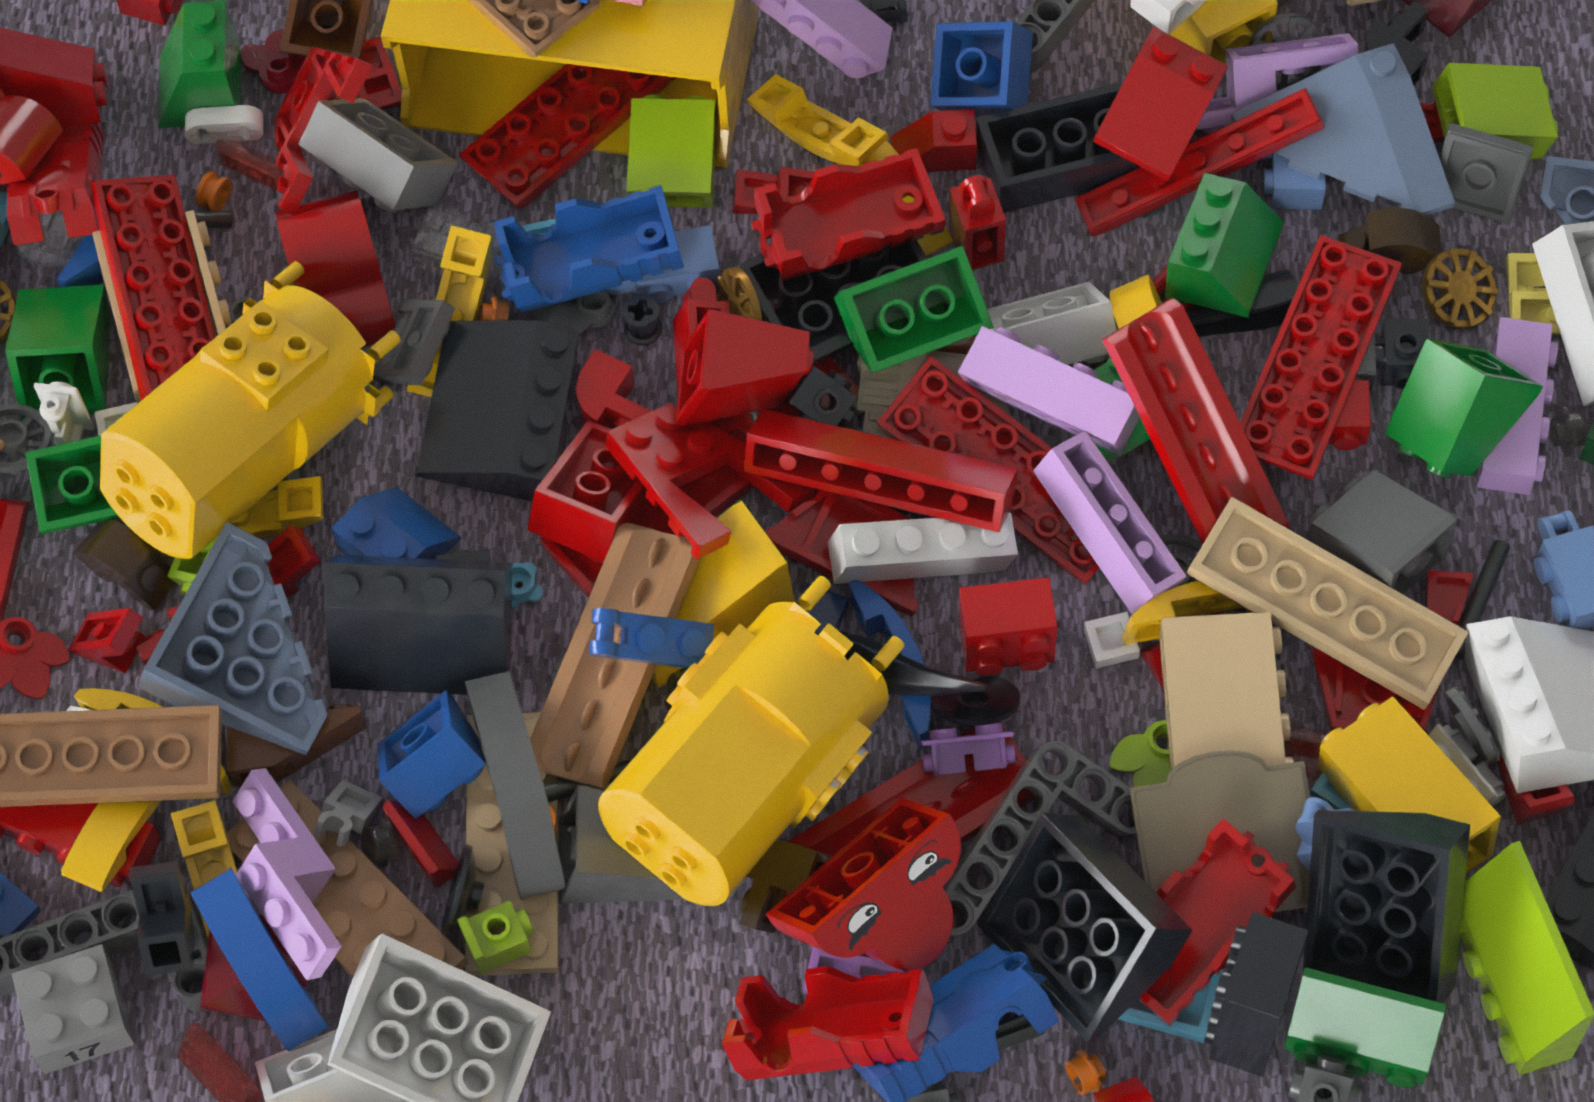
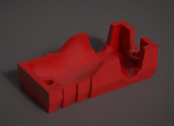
M100 123L63 128L61 134L26 180L8 184L6 216L14 245L45 241L39 213L50 214L58 210L62 211L68 238L93 235L92 232L99 231L92 201V183L94 180H102L101 165L104 152V134Z
M914 148L905 151V154L891 155L885 157L884 160L878 162L877 160L871 161L858 168L851 165L834 164L817 169L810 186L806 187L802 193L796 196L781 195L775 182L754 188V205L760 220L750 222L752 230L761 233L759 239L760 252L766 257L764 258L766 266L779 269L782 278L788 280L883 251V248L887 246L893 248L903 245L906 240L913 242L923 239L924 235L929 233L931 236L942 233L945 229L946 219L918 149ZM910 196L914 198V201L912 203H905L903 198ZM772 238V246L767 244L766 240Z
M1224 818L1207 835L1206 847L1198 860L1191 867L1186 868L1184 872L1175 870L1156 892L1193 930L1172 966L1138 999L1168 1027L1179 1018V1013L1183 1009H1187L1195 1000L1194 996L1208 986L1213 975H1217L1226 966L1237 926L1240 925L1247 928L1252 912L1271 918L1277 908L1297 888L1295 880L1287 874L1290 866L1284 860L1281 863L1273 861L1267 849L1255 845L1253 841L1255 835L1249 830L1242 835ZM1255 855H1262L1265 858L1262 866L1256 867L1252 864V858Z
M829 966L806 969L804 976L808 994H806L805 1002L801 1004H794L785 997H780L763 975L742 977L734 1002L743 1019L739 1021L738 1019H731L728 1021L722 1041V1046L734 1070L747 1081L853 1068V1064H860L861 1067L873 1066L877 1061H882L883 1064L897 1063L898 1059L902 1058L905 1061L920 1060L934 998L923 968L903 973L900 971L891 972L880 976L878 974L868 975L864 978H856Z

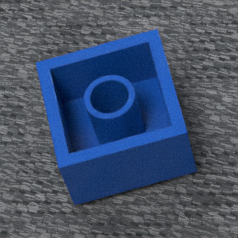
M1013 21L936 23L930 106L940 111L974 109L975 115H990L1027 106L1033 32Z

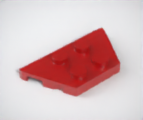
M820 490L816 496L809 501L803 502L792 510L790 515L773 527L770 526L764 532L780 553L833 579L828 540L840 524L910 520L911 518L883 504ZM914 578L862 582L879 594L893 609L910 616L915 614L918 608V599H915Z

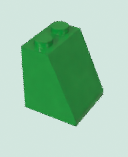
M226 0L183 3L159 59L158 128L184 127L185 115L192 109L241 105V50Z
M104 285L19 289L5 349L18 404L30 406L40 412L41 401L34 388V383L50 384L52 382H64L78 389L89 415L95 414L94 412L107 409L110 311Z
M1426 338L1385 434L1399 443L1398 450L1404 454L1428 462L1426 468L1436 475L1445 478H1451L1452 473L1472 476L1538 397L1543 385L1485 349Z

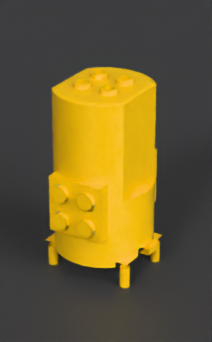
M294 261L271 280L272 285L267 281L264 282L263 300L257 303L251 298L247 299L243 303V314L239 319L204 346L193 359L101 433L100 490L121 520L146 543L172 557L180 559L193 558L220 534L226 522L232 524L287 475L301 467L356 418L367 425L368 416L375 417L380 412V409L394 397L389 387L383 386L377 390L369 383L373 380L375 361H379L401 342L399 335L391 330L368 349V354L362 351L360 348L366 342L353 324L335 306L310 290L290 285L304 274L302 265ZM367 384H369L368 393L365 391Z
M819 576L798 599L800 606L795 602L772 603L760 613L747 629L739 623L729 636L721 631L704 653L706 654L698 664L694 662L677 682L678 686L667 699V702L672 707L663 720L665 723L599 798V814L610 837L689 902L703 906H717L724 903L788 825L795 829L805 816L813 822L832 796L844 785L869 753L863 747L864 743L873 733L869 729L885 711L889 700L886 682L882 673L878 670L884 671L905 645L900 638L892 636L872 659L873 667L856 652L849 660L844 657L854 643L828 623L819 636L815 634V630L821 623L805 610L810 611L830 589L831 583L823 576Z

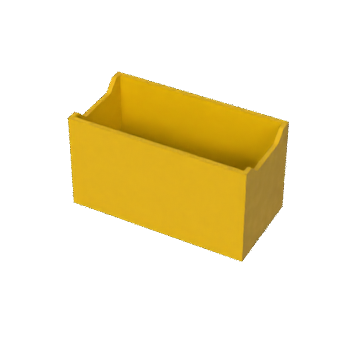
M390 0L381 39L383 48L393 49L402 87L400 119L401 123L406 127L481 136L565 64L676 77L674 81L657 95L664 96L666 99H684L686 96L700 95L708 100H715L718 114L715 167L727 168L758 21V6L750 0H647L643 6L612 0H597L600 2L598 9L579 24L566 31L555 43L537 57H530L468 0ZM630 118L592 151L628 155Z

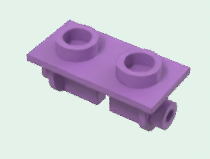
M1002 723L975 726V734L957 736L956 728L930 730V739L920 740V745H930L931 754L922 755L924 773L933 772L934 776L966 772L964 755L973 754L975 771L997 768L1007 769V764L1016 763L1014 745L1005 746L1004 737L1014 736V732L1003 731Z

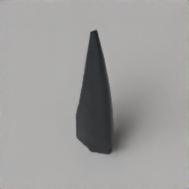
M1288 269L1265 275L1248 318L1199 305L1187 309L1186 313L1198 337L1266 330L1282 325L1299 285Z
M838 630L854 643L844 657L849 660L856 652L874 667L872 659L884 645L871 638ZM898 654L884 671L878 670L884 677L888 695L945 696L982 692L987 687V684L931 668L901 654Z

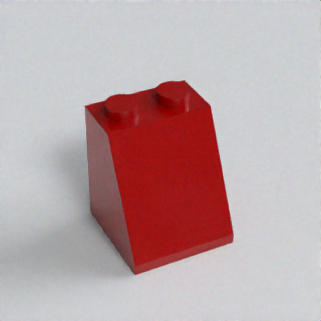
M0 27V89L5 96L16 95L36 101L54 115L62 128L101 122L102 106H108L106 88L109 87V79L105 63L98 64L93 48Z
M709 309L683 346L675 424L686 426L779 407L788 394L798 385L801 377L808 375L812 368L814 351L808 349L810 332Z

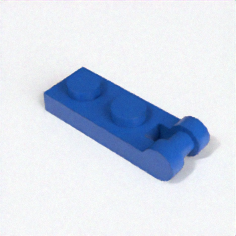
M594 608L592 624H596L595 640L590 641L589 655L689 668L694 662L698 664L705 656V650L713 641L714 624L621 612L615 609ZM614 627L622 628L620 644L613 642Z

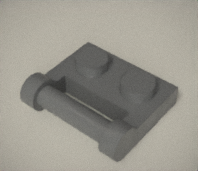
M403 299L398 310L401 316L394 329L399 335L401 342L381 359L380 363L374 364L373 380L389 386H393L394 383L422 385L432 369L433 358L441 340L449 331V322L455 308L443 300Z

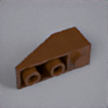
M342 703L328 707L326 710L328 715L307 755L226 726L227 769L234 786H242L251 770L262 768L267 769L275 782H280L363 731L367 727L361 706Z

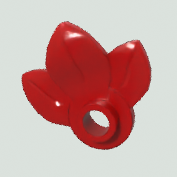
M10 617L0 622V688L11 682L13 687L22 695L33 699H42L50 685V667H57L69 662L68 650L58 636L53 633L37 631L35 626L25 618ZM17 635L22 639L23 644L19 646L9 643L7 637Z

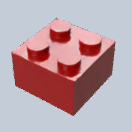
M1049 577L959 588V630L966 672L976 671L978 675L991 676L1000 673L1003 668L1021 666V669L1026 671H1034L1044 668L1048 662L1055 661L1057 621Z

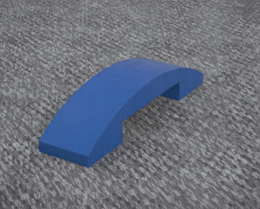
M858 580L849 582L850 602L866 636L882 630L888 641L892 636H896L905 645L899 654L924 664L915 640L894 609L867 585ZM901 696L902 713L919 750L928 747V745H920V740H928L930 737V696Z
M231 867L191 891L198 909L222 952L256 1007L287 1051L329 1027L327 1021L306 987H302L256 912L255 904L233 868Z

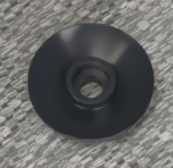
M981 676L977 679H970L987 684L986 690L982 692L930 696L931 709L937 716L946 721L973 728L978 725H988L1005 720L1012 716L1020 706L1019 690L1009 681L995 676Z
M466 844L462 851L450 889L441 927V933L446 936L458 924L457 919L463 917L467 908L478 909L482 897L484 883L476 881L475 856L471 845Z

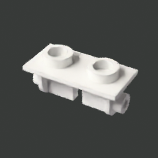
M52 382L50 384L34 383V388L41 401L40 414L47 421L52 433H55V445L81 440L83 429L94 430L93 422L76 387L64 382Z
M1437 724L1428 736L1492 806L1502 801L1507 795L1502 789L1504 783L1498 780L1484 762L1476 766L1472 764L1471 761L1478 754L1467 743L1459 729L1453 730L1450 725L1442 727L1440 724Z

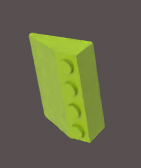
M1517 841L1507 846L1465 881L1460 936L1467 950L1463 952L1466 970L1471 978H1479L1484 993L1480 996L1484 1013L1489 1021H1497L1503 1035L1499 1037V1047L1502 1056L1507 1064L1514 1063L1519 1075L1572 1059L1594 1018V1010L1520 841Z

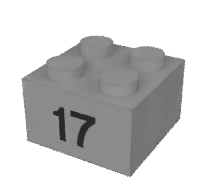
M102 944L11 973L32 1056L44 1074L135 1045L113 961Z

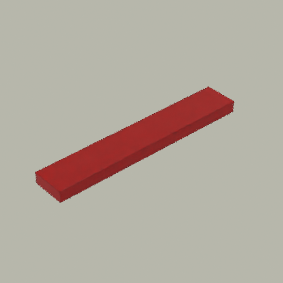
M1304 88L1187 144L1168 181L1139 167L1074 199L1089 233L1094 237L1198 189L1204 173L1223 177L1325 127L1307 89Z

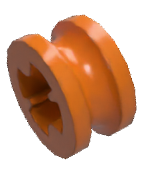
M208 171L201 178L197 186L195 203L200 207L208 205L210 211H221L231 196L232 180L228 177H221L219 179V175L216 172Z

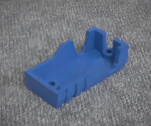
M662 186L652 187L644 192L631 193L627 197L610 199L602 204L577 198L555 204V224H552L551 229L544 234L538 235L531 231L526 232L514 216L494 221L498 244L502 252V256L495 257L494 261L496 265L503 268L500 276L506 289L502 291L503 298L513 300L517 309L526 313L623 285L622 282L627 280L631 282L642 280L643 276L651 274V277L663 274V270L669 268L672 271L684 268Z
M993 944L930 984L934 1001L920 1060L905 1061L902 1058L898 1059L897 1063L883 1064L882 1061H877L873 1066L861 1067L860 1064H853V1067L886 1102H906L911 1097H916L925 1091L931 1084H936L945 1078L953 1070L958 1072H982L1000 1060L995 1031L999 1029V1020L1005 1013L1015 1012L1018 1016L1022 1014L1039 1034L1059 1022L1047 993L1039 985L1047 978L1042 974L1034 973L1025 953H1012L1001 950L997 945Z

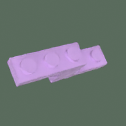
M1349 33L1225 49L1226 65L1228 66L1226 69L1228 97L1211 99L1195 130L1200 129L1203 133H1212L1233 123L1231 119L1232 113L1276 93L1275 71L1280 70L1282 74H1299L1305 71V67L1318 65L1326 69L1358 54L1357 42Z
M267 769L251 770L232 802L260 843L254 845L236 875L306 980L321 978L342 946L311 901L317 899L336 868Z

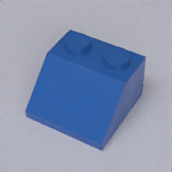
M398 487L361 497L331 527L338 550L345 555L436 559V555L447 554L461 539L460 535Z
M447 690L377 743L380 783L415 819L426 811L432 812L438 809L446 801L451 791L462 783L467 785L473 782L486 765L479 737L453 696Z

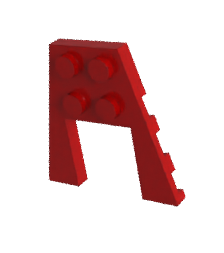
M313 46L310 48L274 117L275 146L281 148L276 157V167L284 170V177L279 176L277 180V191L284 194L278 203L280 209L294 215L313 180V176L301 152L302 147L298 144L318 101L335 100L336 96L353 104L373 67L371 64L344 54L342 56L336 52L331 53Z
M670 403L616 427L607 433L605 442L607 449L632 480L638 478L647 489L646 498L654 507L661 506L669 516V527L677 537L685 536L692 545L690 553L697 560L727 545L732 530L679 489V487L727 464L788 513L803 502L812 499L820 491V489L745 472L746 443L706 422L686 426L675 424L677 407Z
M1428 570L1425 582V607L1458 626L1473 573ZM1309 644L1330 732L1339 727L1344 730L1357 721L1358 716L1365 708L1374 703L1381 705L1392 696L1425 731L1438 688L1428 706L1423 710Z

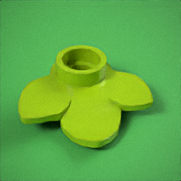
M1166 720L1151 724L1144 734L1128 735L1123 738L1112 752L1109 768L1118 772L1132 773L1134 787L1166 782L1168 773L1171 771L1169 749H1162L1157 745V741L1160 738H1168Z

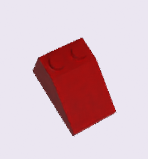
M1153 26L1100 125L1093 142L1168 181L1228 66Z
M588 420L535 489L527 530L604 562L618 527L625 522L633 524L646 498L647 489L638 478L634 480L630 478L605 446L607 433L612 429Z

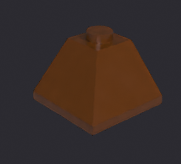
M289 0L280 51L307 56L310 48L313 46L331 53L336 52L342 56L344 54L361 60L373 0Z

